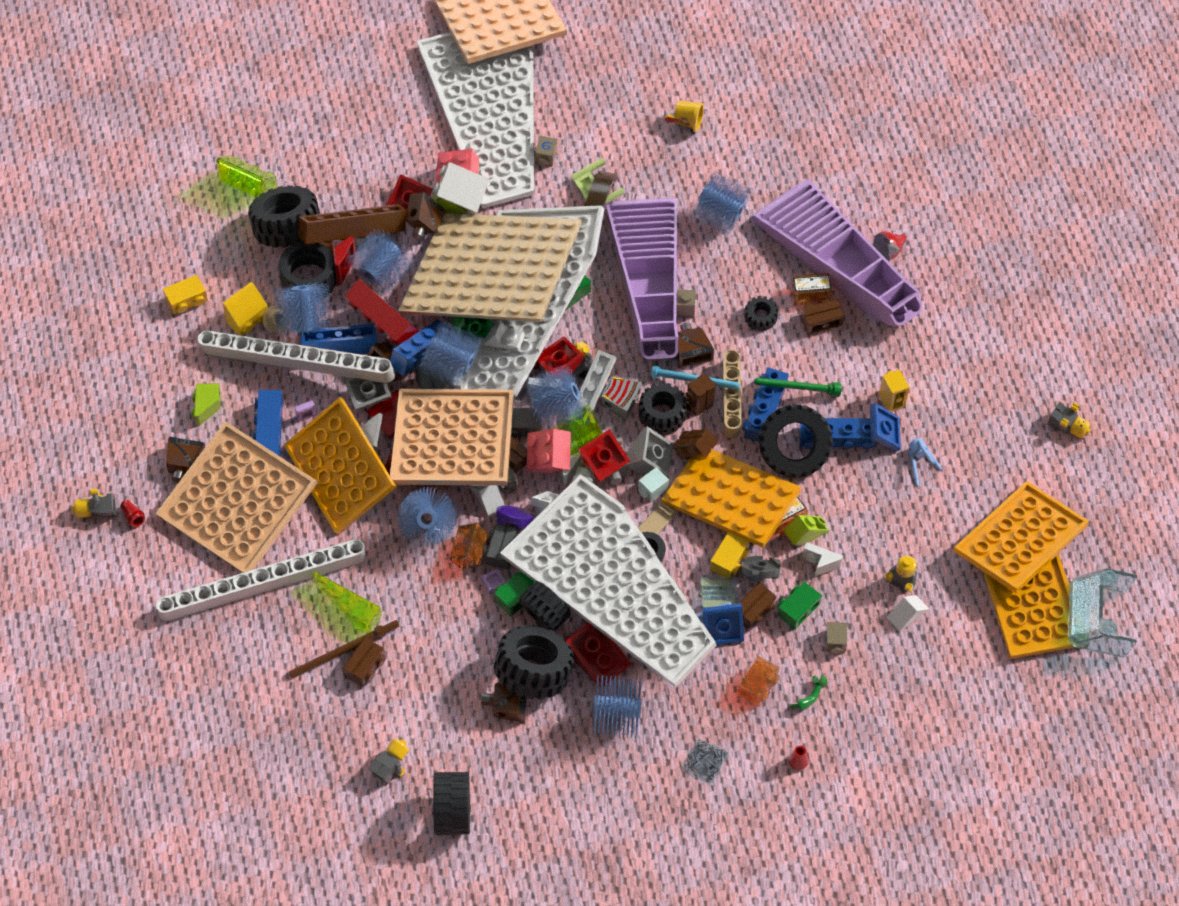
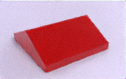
M400 174L385 206L399 204L408 210L411 194L425 192L431 197L433 189Z
M352 236L335 246L337 285L340 286L348 274L350 266L354 262L353 260L356 259L353 256L356 250L355 240Z
M563 336L544 349L537 362L548 373L550 372L551 375L554 374V370L556 372V369L558 372L561 371V367L562 371H566L567 368V375H570L583 360L584 355Z
M610 429L578 449L585 467L598 482L630 462Z

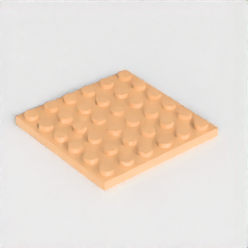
M433 0L468 64L567 35V29L550 0Z
M399 389L390 472L391 480L395 485L507 486L514 390Z
M225 421L155 514L240 572L245 573L255 569L318 482Z

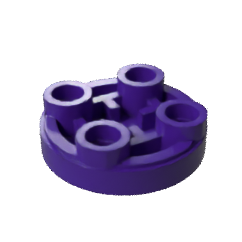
M498 506L495 513L497 523L502 525L514 524L516 528L524 530L535 517L530 511L515 506Z

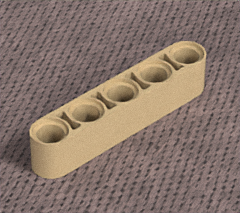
M728 350L723 355L722 380L738 382L740 387L737 390L723 388V432L728 438H736L741 430L740 354L735 350Z

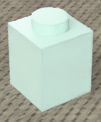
M656 467L639 480L638 491L643 498L647 497L652 502L668 490L669 479Z

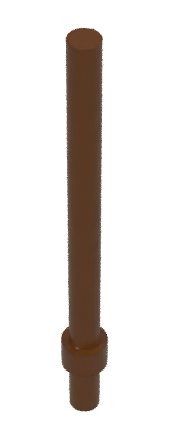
M394 620L384 626L379 625L373 631L288 671L291 678H294L357 648L364 638L373 640L378 637L380 639L386 636V633L400 627L397 620Z

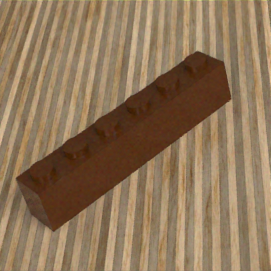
M396 204L300 216L298 238L307 245H315L317 242L331 243L333 240L344 241L350 236L363 239L366 236H371V234L373 236L375 234L382 236L381 234H386L388 231L389 234H398L399 232L406 231L407 210Z

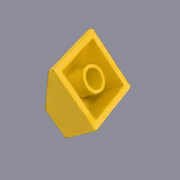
M252 282L223 302L226 324L239 336H242L245 333L251 332L258 323L263 322V315L268 306Z

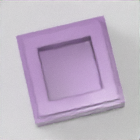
M312 400L295 407L298 422L316 415L315 405Z
M499 569L481 576V581L489 594L494 593L501 584H506Z

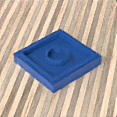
M876 403L871 404V438L895 452L901 450L899 417Z
M741 603L702 608L703 624L716 645L744 642Z

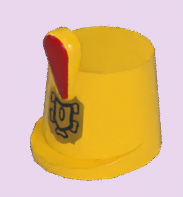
M679 100L674 116L667 114L665 121L667 123L674 122L675 124L693 129V132H697L703 119L704 104Z

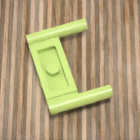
M603 158L571 175L586 200L594 181L591 172L606 164ZM622 187L608 195L606 204L625 194Z

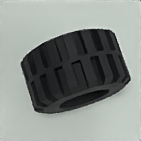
M663 382L657 386L652 384L651 388L647 387L645 393L642 392L639 399V418L641 424H644V428L648 426L660 435H662V432H666L667 435L670 434L671 430L676 432L678 427L681 428L686 419L687 408L686 396H683L682 390L678 391V387H672L670 383L663 385ZM657 405H667L670 408H672V410L668 412H658L653 407Z
M535 581L519 597V601L525 611L540 626L546 627V630L556 631L571 616L568 607L561 598L542 582Z

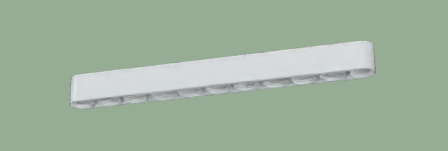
M203 331L198 336V342L203 352L208 355L382 383H389L395 378L392 364L385 358L214 331Z
M357 539L162 597L156 603L158 616L163 621H171L359 564L365 559L364 544ZM336 556H341L339 559H334ZM279 573H284L283 576H277ZM260 579H266V580L263 581V582H259V581H258V580H260ZM203 596H208L206 599H201ZM184 602H189L187 605H181ZM164 608H170L167 611H162Z

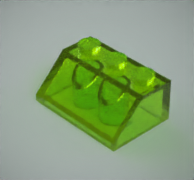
M230 155L216 159L219 180L254 197H259L261 193H266L269 189L277 188L276 176L271 172L261 170L256 165H250L243 162L240 158Z

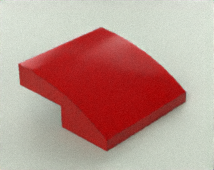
M398 389L390 393L392 398L376 403L366 411L371 418L378 413L383 414L380 428L389 439H392L395 434L399 397Z

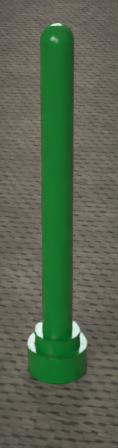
M766 378L754 379L755 385L826 392L830 397H840L842 391L840 382H831L823 385Z

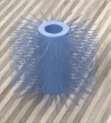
M716 174L714 175L716 177L710 178L711 181L709 180L710 183L707 182V186L705 181V188L698 198L699 202L697 204L699 205L695 206L697 207L695 208L697 212L694 213L700 217L702 215L704 219L709 217L717 219H711V222L716 223L717 225H713L715 227L718 226L719 229L721 227L723 230L725 227H733L730 225L735 226L734 222L738 220L743 208H745L744 202L747 201L745 199L749 196L747 194L750 191L744 187H738L737 184L735 187L732 184L728 185L729 187L722 185L725 184L724 179L721 180L722 177Z
M370 236L372 240H367L370 243L369 247L368 245L367 247L361 246L363 250H358L362 255H353L360 262L358 263L359 265L356 264L354 267H360L358 269L361 270V274L352 276H362L367 281V284L372 283L374 285L375 283V285L379 286V284L381 285L384 282L388 286H391V283L392 286L394 284L397 285L394 280L397 281L399 279L396 277L397 273L394 272L396 271L394 268H400L402 273L405 274L403 270L406 271L407 268L401 263L404 260L401 250L410 249H399L396 244L390 241V236L389 241L388 239L386 241L385 238L383 241L379 239V243H377L379 245H376L373 242L374 239Z
M304 284L284 289H275L284 290L287 294V297L284 296L285 294H274L281 296L275 298L283 299L279 302L283 301L284 304L283 306L275 305L283 309H274L285 311L275 312L286 314L275 315L285 317L280 319L286 320L281 322L286 323L282 325L288 326L278 325L277 327L289 328L290 332L294 330L298 333L302 332V334L317 328L327 327L323 325L327 323L322 322V320L331 323V321L324 319H332L323 316H332L322 314L330 312L321 311H328V309H320L321 307H327L321 304L327 303L321 302L326 301L320 299H325V297H318L319 295L315 291L317 290V293L330 296L322 294L329 293L321 291L327 289L319 288L316 285L313 288L312 285L307 286Z
M442 327V331L439 329V332L436 331V334L440 335H435L434 331L435 337L427 347L425 358L428 359L425 360L428 361L424 362L428 364H425L428 370L432 371L435 369L437 373L439 371L440 374L442 372L444 376H449L447 377L449 381L452 378L454 381L456 378L463 380L462 377L465 378V376L462 375L467 377V372L472 367L474 354L477 351L474 349L478 347L475 345L477 342L466 341L468 339L464 337L462 339L459 333L455 332L452 334L450 330L449 332L447 329L445 331Z
M554 370V374L551 375L552 377H548L547 373V377L544 378L545 380H541L540 376L536 383H534V379L533 382L531 381L534 388L531 391V395H533L531 397L532 403L529 404H533V408L538 415L541 414V424L544 420V427L545 424H549L550 428L552 423L553 425L556 423L558 427L557 422L559 420L560 422L563 420L565 424L564 419L567 422V419L570 417L572 421V417L574 420L575 415H578V418L579 415H583V413H576L582 412L580 411L582 407H580L581 402H579L581 396L578 391L579 388L575 384V377L574 382L573 376L572 380H569L571 375L568 378L569 374H565L566 371H559V374H555Z
M424 487L423 493L422 489H419V492L414 491L412 496L407 494L406 504L404 505V498L402 508L400 506L401 511L398 510L402 514L398 517H407L398 520V522L401 521L398 526H402L401 528L403 529L401 533L405 532L404 536L409 533L408 538L414 532L410 538L411 540L417 531L419 533L422 528V537L424 534L423 547L426 537V548L428 546V539L430 541V548L432 542L435 546V542L438 543L440 541L441 543L444 538L448 540L447 531L449 536H451V529L453 527L454 530V526H456L454 521H451L448 517H457L455 514L457 512L456 507L454 508L455 504L452 506L453 501L449 502L450 499L444 502L448 495L442 500L445 496L444 494L437 504L436 502L434 505L432 504V487L429 499L428 487L426 494ZM429 513L432 516V520H425L422 515Z
M598 675L593 705V735L597 715V734H599L600 716H603L602 735L605 716H607L606 736L609 716L611 717L610 736L613 727V717H615L614 735H616L617 718L620 717L619 736L623 717V738L626 718H628L627 738L630 729V718H632L631 737L634 732V718H636L635 735L637 738L641 714V678L638 698H636L637 678L635 680L634 697L632 698V679L628 697V677L625 697H623L624 677L621 697H619L620 676L618 679L617 696H615L616 677H614L613 696H611V676L609 696H606V675L603 696V675L600 695H598Z

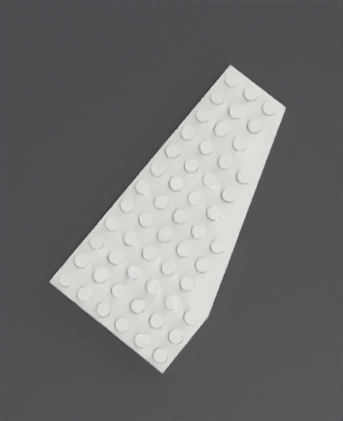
M451 32L418 40L417 47L458 150L473 149L479 158L478 174L490 179L480 204L482 209L534 195L533 52L531 47H524L468 64Z
M603 206L498 210V216L582 219V224L542 321L491 319V328L499 321H502L506 329L523 331L525 337L519 351L488 347L484 345L487 336L485 338L480 337L478 340L481 342L477 343L480 347H475L478 349L475 351L477 354L474 356L472 367L467 372V377L464 375L462 389L514 390V397H517L596 256L604 214Z
M581 474L500 552L502 558L534 582L539 581L547 585L561 598L567 607L675 688L716 647L714 639L694 613L673 578L670 577L642 532L639 531L626 512L625 507Z

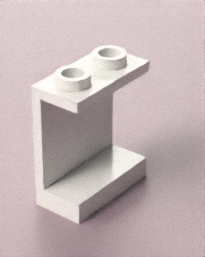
M450 162L446 166H442L439 176H441L440 182L436 183L433 189V193H435L433 199L442 198L468 209V214H476L490 179Z

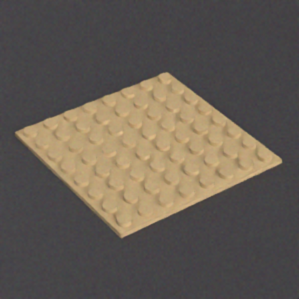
M445 213L399 308V314L541 322L582 224V219Z

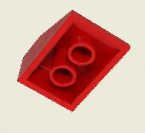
M587 621L564 638L573 651L574 662L596 684L599 675L598 686L600 688L602 675L604 687L606 675L608 684L610 676L612 681L614 677H617L631 665V662L618 645Z

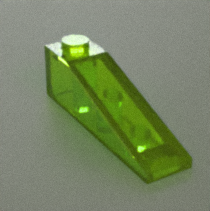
M315 571L313 572L314 584L346 617L353 627L359 632H371L382 617L381 607Z

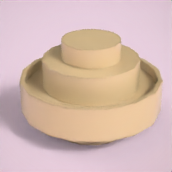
M272 306L264 312L263 324L269 332L278 334L284 332L283 330H277L279 328L277 327L278 325L288 326L282 325L286 323L281 321L286 320L280 318L285 317L275 314H286L275 312L285 311L276 310L274 308H283Z

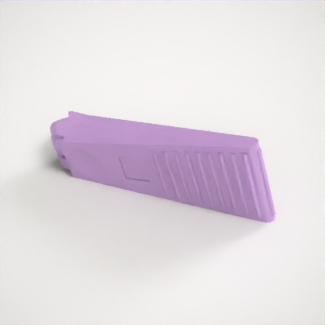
M809 179L798 183L752 216L754 223L818 275H829L830 283L834 288L878 323L882 321L889 326H901L921 312L922 303L918 297V294H920L919 290L910 284Z
M677 198L611 201L605 205V211L640 354L646 359L673 358L678 353L676 323Z

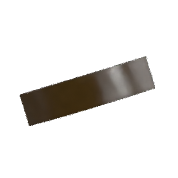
M598 171L591 185L585 206H603L605 209L607 197L611 188L614 187L618 174Z

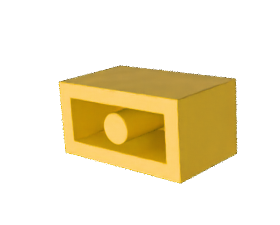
M197 275L163 288L165 300L173 315L184 313L187 309L200 306L208 301L206 290Z
M900 369L889 371L882 376L879 396L886 409L890 412L906 407L910 387Z
M729 531L711 559L709 570L730 580L733 575L739 573L742 560L749 556L751 551L749 550L750 541Z

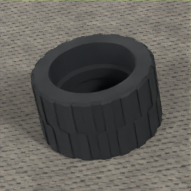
M300 241L286 248L280 256L279 272L283 289L303 284L307 286L314 284L319 288L327 289L321 291L332 293L336 285L335 260L332 252L325 245L318 242L315 245H307ZM303 265H316L324 270L319 276L312 279H300L292 275L295 269ZM315 290V291H316V294L319 295L318 297H320V296L325 297V298L328 297V296H324V295H321V294L317 293L318 291Z
M469 772L434 773L433 819L435 835L470 834Z

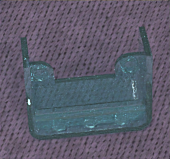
M1106 568L1076 576L1069 585L1068 640L1074 647L1122 658L1127 656L1136 645L1137 640L1118 636L1116 624L1111 620L1103 619V589L1126 593L1136 581L1137 575Z

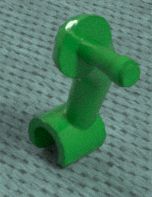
M821 674L819 679L814 675L812 681L815 683V686L810 696L799 699L798 704H791L790 708L799 707L803 711L814 704L818 699L821 688H824L828 683L826 677Z

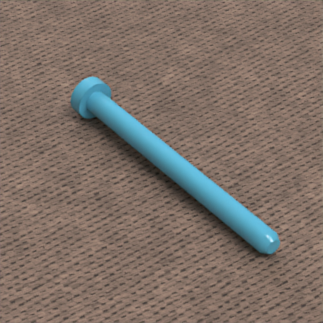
M654 365L651 371V377L658 379L660 376L691 382L694 379L697 380L698 375L663 370L657 365ZM710 378L717 387L735 390L740 387L738 382Z

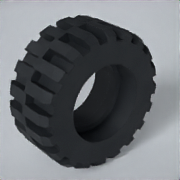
M287 185V187L279 186L276 189H269L266 193H261L250 204L248 211L253 235L256 240L265 246H272L273 248H285L302 241L298 238L299 217L320 214L315 194L307 188L301 186L293 187V185Z
M796 404L778 408L766 418L761 427L759 448L762 457L772 470L784 477L801 478L812 475L826 464L832 451L833 436L830 426L820 413L808 406ZM791 423L803 424L813 434V448L807 456L801 459H790L784 456L778 448L777 439L780 431Z
M523 625L517 627V629L513 628L503 635L495 657L494 669L499 682L506 686L508 691L511 693L515 692L520 697H528L527 699L533 700L538 698V700H542L546 697H554L567 686L574 663V654L568 642H565L561 635H556L555 631L546 630V627L542 626L538 628L535 625H529L528 627ZM526 660H533L541 663L542 665L533 664Z

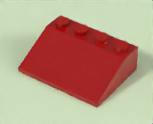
M360 279L345 295L350 300L347 304L355 311L359 308L362 311L360 315L368 322L370 320L374 321L375 324L373 326L381 333L385 331L388 334L386 338L394 345L397 342L402 344L419 332L418 329Z

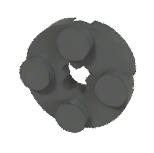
M763 556L747 557L741 563V573L751 577L753 582H761L763 579L769 578L777 579L780 577V562L772 557H769V560H763Z

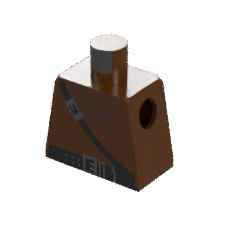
M425 192L411 194L409 199L406 222L414 228L412 237L415 239H422L424 234L434 233L446 212L443 207Z
M689 322L681 324V332H678L677 353L679 368L714 360V348L704 330L700 327L692 329Z
M176 437L168 438L166 466L168 472L173 473L172 481L180 482L204 450L205 442Z
M500 682L495 683L494 694L482 693L481 705L493 706V717L525 723L527 697L517 696L515 692L511 693Z

